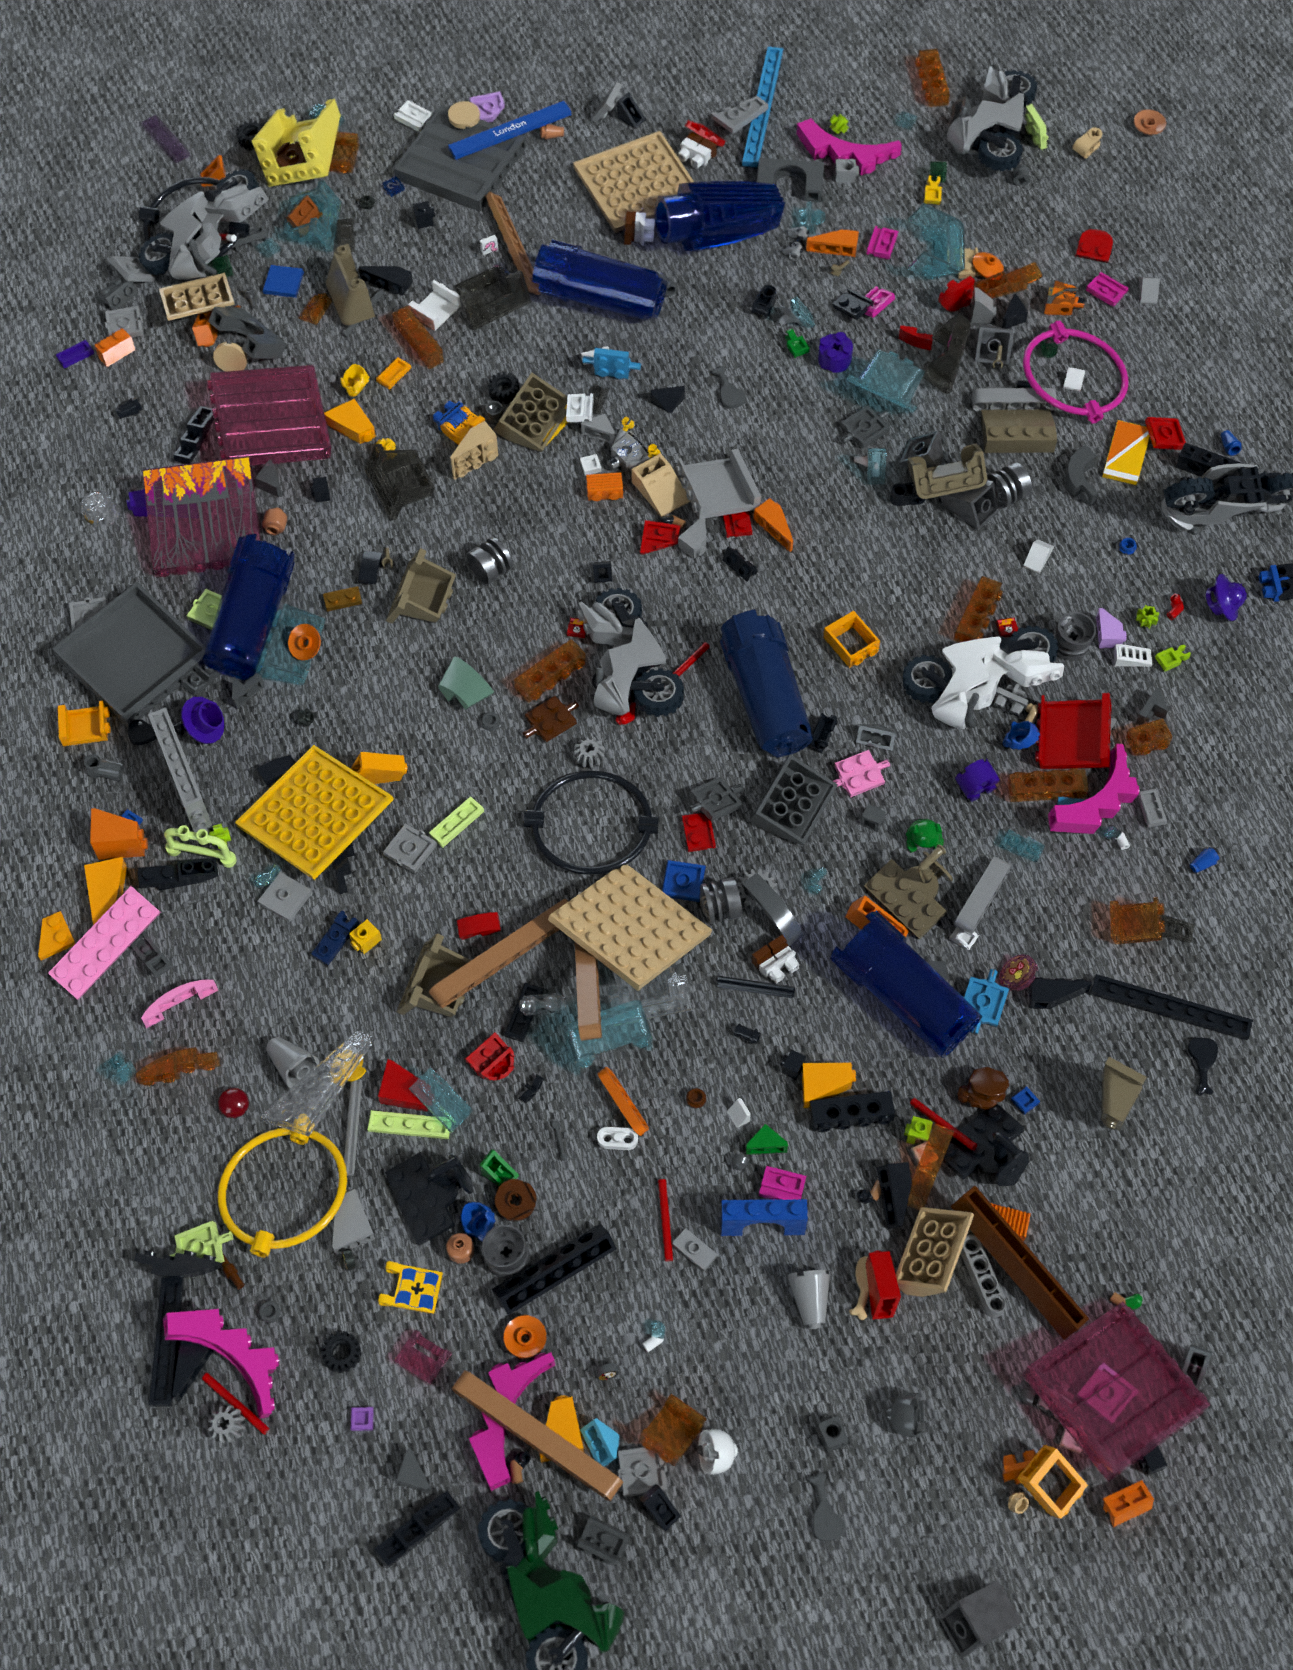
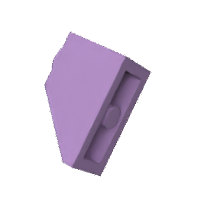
M1099 608L1096 616L1099 648H1114L1115 644L1126 642V631H1123V624L1106 610Z

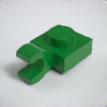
M793 329L786 330V346L794 358L810 351V347L803 336L797 337Z

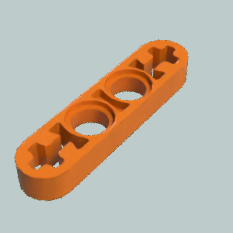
M604 1067L598 1072L600 1080L632 1129L639 1136H642L649 1130L646 1121L615 1074L608 1067Z

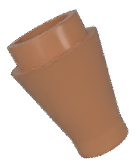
M547 124L540 127V136L545 138V140L564 137V127Z

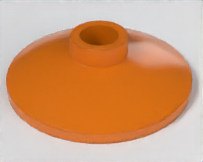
M980 252L973 257L972 265L981 276L988 279H997L1003 274V264L996 256L987 252Z
M300 624L291 631L288 638V647L290 653L296 659L310 660L319 651L321 640L315 627L309 624Z
M523 1315L514 1318L508 1323L504 1331V1343L507 1350L519 1358H530L537 1355L546 1343L545 1327L541 1321L533 1316ZM524 1335L530 1338L527 1342H523L521 1339Z

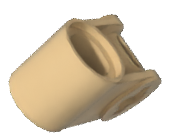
M1091 128L1076 140L1072 149L1086 159L1087 156H1090L1100 146L1102 131L1099 128Z

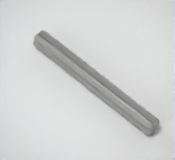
M361 1079L351 1081L344 1151L347 1176H353L355 1171L362 1090Z

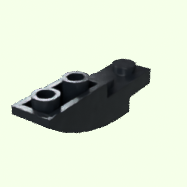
M216 858L177 861L176 865L137 868L139 889L158 887V890H166L198 884L218 877Z
M145 1250L144 1254L136 1253L134 1259L135 1262L152 1265L150 1274L176 1278L204 1275L221 1268L223 1264L215 1261L216 1257L203 1254V1258L196 1257V1252L187 1250L184 1251V1254L176 1253L175 1257L163 1255V1258H158L155 1252Z

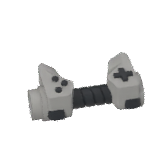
M805 226L788 230L789 237L797 238L796 242L782 249L783 253L789 255L791 260H798L804 250L801 245L809 234Z

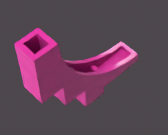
M812 118L797 123V136L814 160L824 158L827 155L830 156L834 163H836V159H855L856 166H859L860 175L870 174L875 171L876 164H882L884 161L895 159L901 155L902 144L899 140L877 145L856 144L828 134Z
M1116 744L1110 751L1109 774L1100 792L1079 803L1054 805L1048 813L1050 831L1094 834L1101 826L1102 818L1113 819L1117 812L1120 811L1121 803H1132L1139 795L1140 789L1137 785L1136 777H1129L1130 770L1127 768V753L1124 750V744Z
M219 1309L166 1313L163 1318L165 1340H183L198 1343L228 1359L240 1371L248 1383L256 1401L259 1419L268 1418L272 1414V1411H274V1399L270 1398L272 1377L268 1376V1374H272L279 1365L278 1354H275L274 1347L248 1349L251 1347V1337L247 1335V1328L221 1330L223 1328V1316H219Z
M551 1352L548 1354L541 1353L529 1363H519L512 1371L508 1363L504 1365L500 1363L493 1366L488 1374L494 1389L515 1404L525 1388L534 1379L555 1366V1360ZM481 1412L488 1429L485 1431L480 1429L472 1434L473 1437H470L469 1441L489 1488L493 1491L511 1482L504 1453L506 1429Z

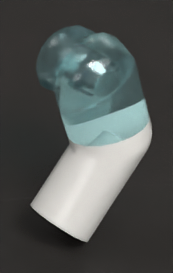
M1109 826L1108 829L1104 830V836L1107 839L1114 837L1121 850L1130 847L1125 834L1119 829Z
M658 1320L651 1323V1338L642 1343L647 1352H650L664 1341L665 1326Z

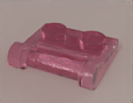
M415 1330L394 1362L428 1385H431L444 1364L451 1357L452 1352L447 1349L443 1350L424 1338L421 1332ZM418 1343L437 1355L439 1359L437 1362L414 1348V1345Z

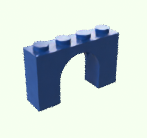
M807 1199L722 1200L721 1236H742L744 1227L756 1223L782 1225L784 1227V1235H805L808 1221Z

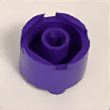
M843 332L822 337L818 352L819 365L824 370L827 369L833 373L843 372L848 369L852 362V341Z
M980 759L964 768L966 772L963 775L959 772L955 777L959 787L971 802L980 798V794L985 791L987 794L997 788L995 784L1000 781L999 776L988 759H985V761Z

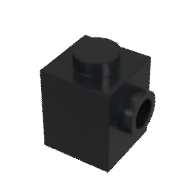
M429 201L412 204L417 228L434 226L433 217H435V211L433 207H430Z

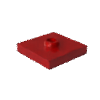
M1146 418L1145 423L1153 448L1182 450L1186 441L1178 419Z

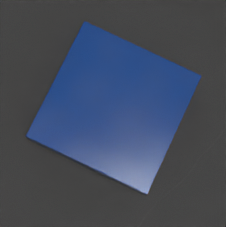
M271 265L263 293L296 298L304 274L303 269Z
M668 860L662 891L670 898L700 902V885L703 884L706 866Z

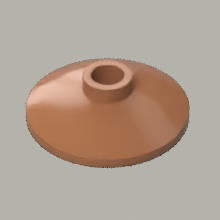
M1142 110L1135 115L1134 125L1144 134L1156 135L1165 129L1166 120L1157 111Z

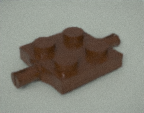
M554 696L525 714V718L531 724V728L522 732L524 737L527 739L536 733L545 742H548L577 724V721L571 714V711L579 707L578 703L574 701L566 706Z

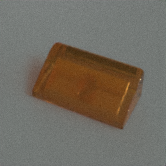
M326 293L314 294L299 316V319L317 325L332 303V300Z

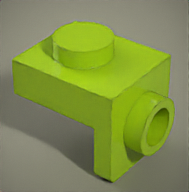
M913 1116L911 1124H906L904 1135L908 1136L906 1143L914 1145L916 1138L928 1141L933 1122Z

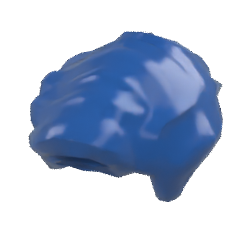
M1013 721L1011 729L1006 733L1002 744L1003 747H1009L1012 750L1028 748L1039 740L1040 733L1032 722L1023 721L1017 723Z
M469 1202L464 1205L460 1215L464 1233L483 1241L485 1235L494 1228L495 1214L490 1207L479 1202Z

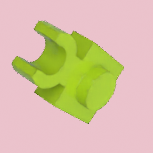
M1181 645L1176 651L1171 647L1157 653L1155 659L1164 672L1181 665L1182 660H1188L1191 653H1182L1186 646Z

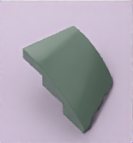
M456 656L451 660L448 669L444 673V677L438 685V688L448 702L457 698L465 710L494 693L478 672Z

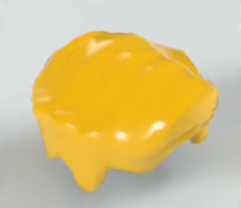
M352 364L340 380L342 387L347 390L348 395L355 397L369 382L370 377L363 367Z

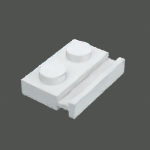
M408 100L398 109L397 113H394L395 120L418 132L421 131L422 127H425L426 122L433 116L432 112Z
M593 393L590 396H585V394H568L567 422H584V419L592 421Z

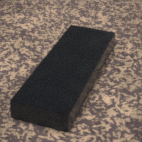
M525 982L505 1031V1037L524 1042L536 1010L532 1011L531 1000L534 999L539 1002L544 988Z

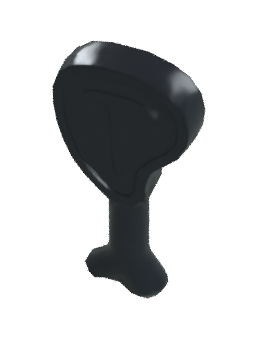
M134 720L130 723L128 737L133 745L148 744L157 738L152 725L144 720ZM179 721L173 725L176 733L182 736L184 734L183 722Z
M1194 1038L1188 1044V1052L1196 1061L1197 1068L1199 1069L1200 1084L1195 1092L1199 1096H1202L1204 1093L1211 1095L1214 1091L1208 1085V1070L1216 1061L1218 1045L1209 1038Z

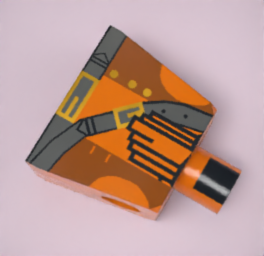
M1051 279L1044 314L1072 315L1073 307H1084L1085 298L1075 297L1077 291L1075 286Z

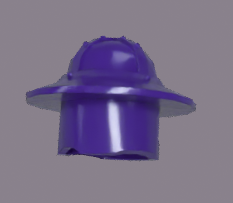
M1218 574L1215 586L1206 590L1208 606L1215 615L1224 614L1228 620L1235 621L1238 617L1239 607L1247 599V593L1242 584L1230 582L1224 574ZM1211 591H1213L1217 602L1212 601Z
M192 697L185 701L181 711V719L188 734L203 744H213L218 741L224 733V717L219 706L215 702L203 697Z

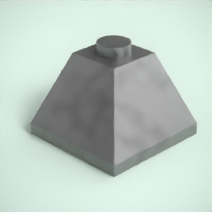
M979 325L975 361L993 363L996 360L998 345H1002L1001 361L1003 364L1009 365L1014 330Z
M939 431L909 439L900 464L908 467L907 458L920 456L925 460L927 468L941 465L944 455Z

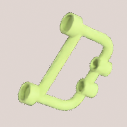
M182 825L178 829L169 828L164 832V837L167 841L165 849L170 856H177L181 851L220 858L222 865L227 868L233 867L236 864V856L233 852L229 851L226 842L218 837L208 835L205 829H200L196 833L191 832L187 826ZM173 836L180 837L182 841L196 840L201 845L215 844L220 847L221 851L180 843L174 840Z

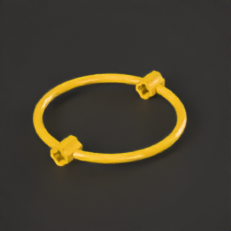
M299 1118L295 1120L293 1127L270 1130L247 1142L234 1154L221 1176L218 1187V1208L221 1218L234 1236L246 1244L252 1245L250 1252L258 1257H268L271 1249L291 1247L312 1238L328 1225L343 1202L347 1188V1170L344 1159L336 1145L324 1135L313 1131V1123L306 1119ZM290 1135V1140L299 1145L307 1144L309 1138L324 1145L336 1161L339 1172V1184L334 1202L318 1223L297 1236L283 1240H274L275 1236L263 1230L256 1232L255 1237H252L237 1227L227 1209L226 1190L234 1168L251 1149L264 1141Z

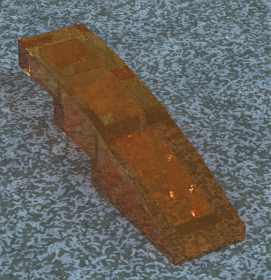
M934 1124L912 1179L908 1206L917 1210L925 1207L953 1136V1130Z

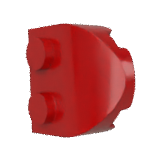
M1097 229L1084 231L1079 240L1076 256L1108 263L1113 246L1112 236L1105 231Z
M969 276L959 283L951 280L947 284L948 289L945 293H940L938 298L939 304L950 312L957 311L963 306L967 307L972 301L975 279Z
M494 1032L465 1058V1061L481 1078L496 1081L507 1077L512 1072L515 1055L512 1048L508 1047L498 1034Z

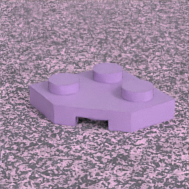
M501 92L470 97V102L477 105L480 110V119L486 122H493L504 109Z

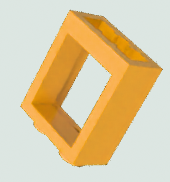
M855 611L850 612L824 628L823 638L849 668L861 664L864 659L876 655L879 651L880 640ZM851 628H854L868 644V646L853 655L836 638Z
M1047 1445L1042 1446L1017 1477L1049 1515L1062 1519L1069 1512L1070 1507L1082 1496L1083 1491L1088 1486L1057 1448ZM1054 1463L1071 1480V1483L1055 1503L1038 1485Z

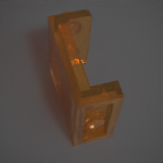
M337 132L329 172L353 173L360 145L357 133Z
M1153 897V902L1120 905L1118 900L1110 901L1111 938L1114 944L1162 940V933H1165V923L1162 921L1161 915H1164L1165 911L1164 904L1160 903L1158 897Z
M670 1394L666 1399L664 1407L650 1425L642 1431L639 1442L646 1449L658 1454L664 1462L670 1463L675 1467L702 1431L707 1418L673 1394Z

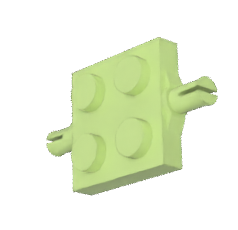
M210 1221L175 1235L176 1253L184 1254V1251L187 1250L196 1252V1257L203 1258V1254L216 1257L215 1261L222 1263L225 1262L222 1244L233 1240V1234L229 1231L219 1235L216 1222Z

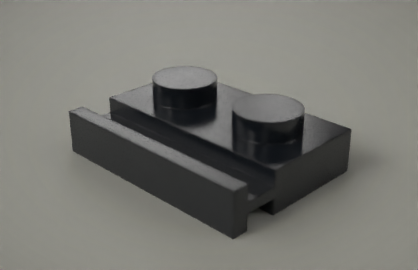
M850 288L846 294L843 293L832 303L836 310L855 320H858L866 313L868 307L874 305L871 299Z

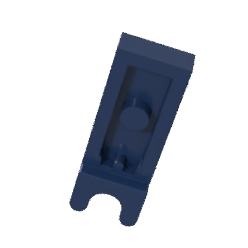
M340 911L330 929L311 953L314 958L327 966L350 937L349 933L359 926V921L356 918H352L351 921L346 923L347 916L344 911Z

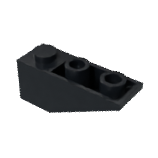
M398 266L358 267L360 279L364 282H370L378 288L389 290L393 294L403 296L413 283L412 272Z
M1042 977L1031 979L1029 984V1008L1051 1009L1089 992L1092 983L1084 979H1076L1074 981L1063 978L1046 980Z

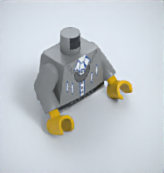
M628 417L622 419L624 427L620 428L611 446L612 458L607 461L611 470L620 466L625 472H629L636 466L661 453L655 444H651L647 448L632 431H627L635 425L632 420L627 425Z

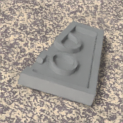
M756 96L740 102L739 106L724 108L725 111L713 112L711 117L734 134L768 110V103Z

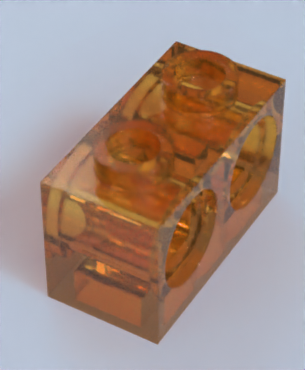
M1162 718L1129 728L1126 740L1135 756L1140 754L1144 756L1156 749H1166L1170 745L1173 736Z

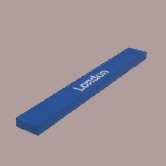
M565 101L452 143L448 145V148L456 160L571 115V110Z

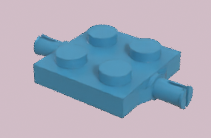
M595 348L594 357L583 356V363L593 364L595 375L601 377L609 376L616 377L617 379H628L630 369L641 370V363L631 362L629 352Z
M990 969L987 979H978L972 976L970 978L959 1015L970 1018L973 1021L971 1033L974 1032L975 1026H977L974 1034H978L981 1024L998 1026L1009 988L1000 986L995 982L997 970L994 971L992 977L994 969Z

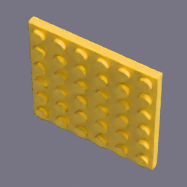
M313 745L235 824L238 828L315 880L394 799L392 795Z

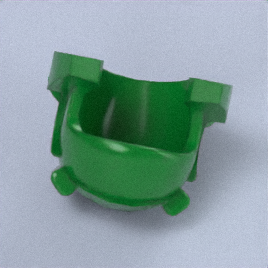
M918 819L907 829L906 846L910 853L917 850L915 843L923 848L934 846L935 849L938 844L943 846L944 838H942L941 826L932 820Z

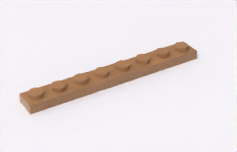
M489 192L486 195L488 206L493 212L498 229L501 231L504 237L503 240L507 244L508 251L514 260V265L519 271L524 288L529 293L539 295L543 290L504 202L500 196Z

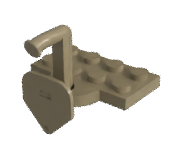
M940 844L930 854L924 851L922 854L925 859L919 866L911 867L907 871H904L891 859L864 885L919 940L947 913L934 899L938 894V879L942 876L950 882L953 880L949 872L936 861L942 854L946 853L945 848Z

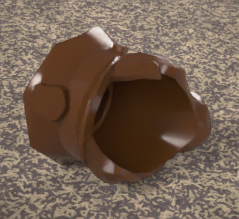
M990 1067L975 1069L971 1074L969 1083L959 1087L958 1099L960 1102L970 1103L971 1106L976 1108H992L998 1102L1005 1099L1009 1080L1002 1071Z

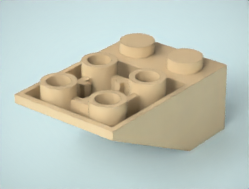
M485 421L472 427L451 455L450 460L454 480L464 477L468 472L480 468L482 464L493 461L498 456L496 434Z
M661 453L631 469L632 483L660 517L690 502L672 466Z

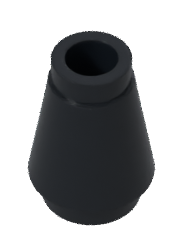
M130 398L116 409V413L122 419L139 414L143 408L137 398Z

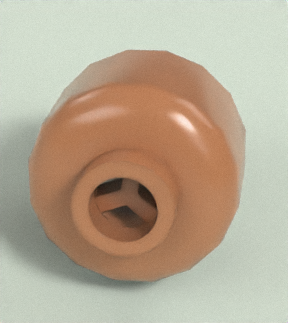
M280 508L269 509L265 512L262 526L268 534L278 535L285 530L288 520L287 515Z
M464 1233L452 1235L446 1244L449 1258L458 1264L468 1262L474 1255L472 1239Z

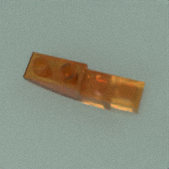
M1033 262L1008 274L1002 271L974 283V288H979L990 298H997L1027 289V284L1041 279L1042 273L1036 262Z
M196 1047L187 1048L154 1060L138 1071L136 1078L140 1084L145 1086H151L155 1082L161 1081L172 1083L180 1079L181 1071L192 1073L196 1069L213 1070L215 1067H220V1058L217 1052L199 1054Z

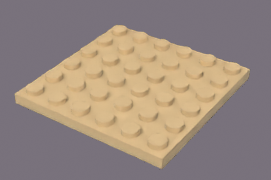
M661 131L573 162L575 171L615 233L625 230L626 211L646 213V218L654 219L703 200V194Z
M628 864L621 866L619 869L612 870L550 914L548 919L637 991L705 940L712 932L711 928Z

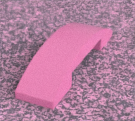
M199 980L178 986L159 997L145 1011L141 1019L146 1028L164 1019L161 1012L198 994L201 1000L218 991L214 980Z

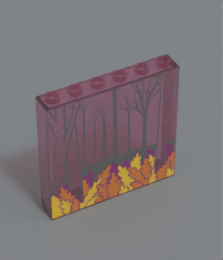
M249 456L142 470L152 563L156 576L167 577L172 573L184 575L188 571L204 572L210 568L221 570L225 566L236 568L240 567L241 564L257 565L259 562H263L253 469Z

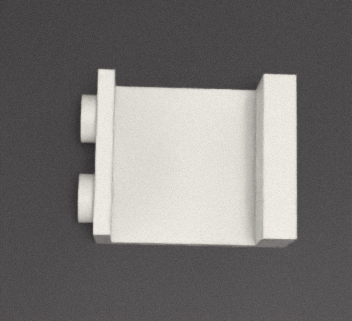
M433 280V292L420 304L411 301L408 304L410 316L436 331L461 307L460 295L457 292Z

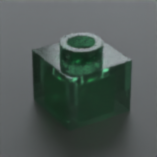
M931 161L929 169L931 180L936 182L937 177L940 176V183H945L947 162Z
M228 255L212 260L217 274L225 273L226 277L233 276Z

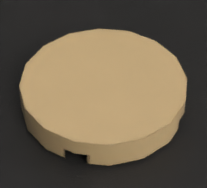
M461 101L455 103L448 110L449 122L454 127L465 129L468 126L471 128L479 122L480 110L472 102Z
M223 342L216 347L213 354L216 365L225 372L239 373L245 369L248 363L246 352L235 343L227 344V342Z

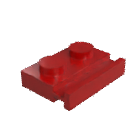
M749 511L722 515L727 538L731 536L752 535Z
M698 813L682 816L688 852L716 848L712 823L705 814Z

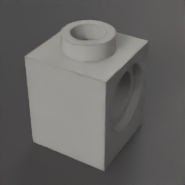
M836 159V182H855L856 176H859V166H856L855 159Z

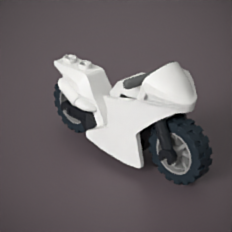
M1026 626V628L1021 627L1017 632H1013L1012 637L1009 639L992 635L989 638L956 643L943 648L942 653L953 668H949L947 662H944L940 657L936 658L935 655H921L919 658L917 656L913 658V661L907 663V667H904L902 682L903 688L906 689V694L908 696L911 695L912 699L920 700L922 703H925V701L934 703L937 700L931 708L936 719L955 728L965 729V721L971 728L976 726V722L973 719L974 710H980L991 705L999 680L1004 674L1023 687L1036 686L1043 682L1054 681L1063 677L1064 665L1063 663H1054L1057 658L1058 642L1057 639H1054L1053 633H1049L1046 628L1041 629L1040 626ZM915 675L920 677L919 679L914 680Z

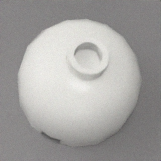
M709 1429L701 1432L698 1445H702L704 1457L699 1455L700 1466L703 1472L710 1475L727 1471L737 1456L736 1444L722 1430Z

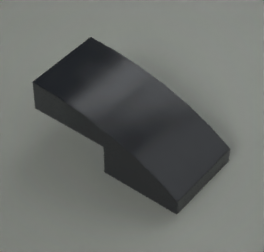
M364 551L358 583H377L382 552Z
M291 755L284 756L258 767L257 772L268 786L281 778L296 762Z

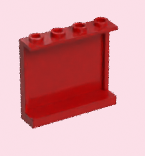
M1102 693V699L1046 702L1045 696H1041V703H1038V714H1041V717L1037 719V728L1040 730V736L1036 742L1037 746H1039V751L1035 753L1036 762H1039L1040 769L1110 767L1112 706L1110 693Z

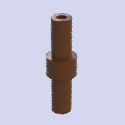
M223 1254L225 1261L222 1262L223 1273L228 1279H231L238 1290L242 1289L245 1284L237 1274L238 1270L234 1264H230Z

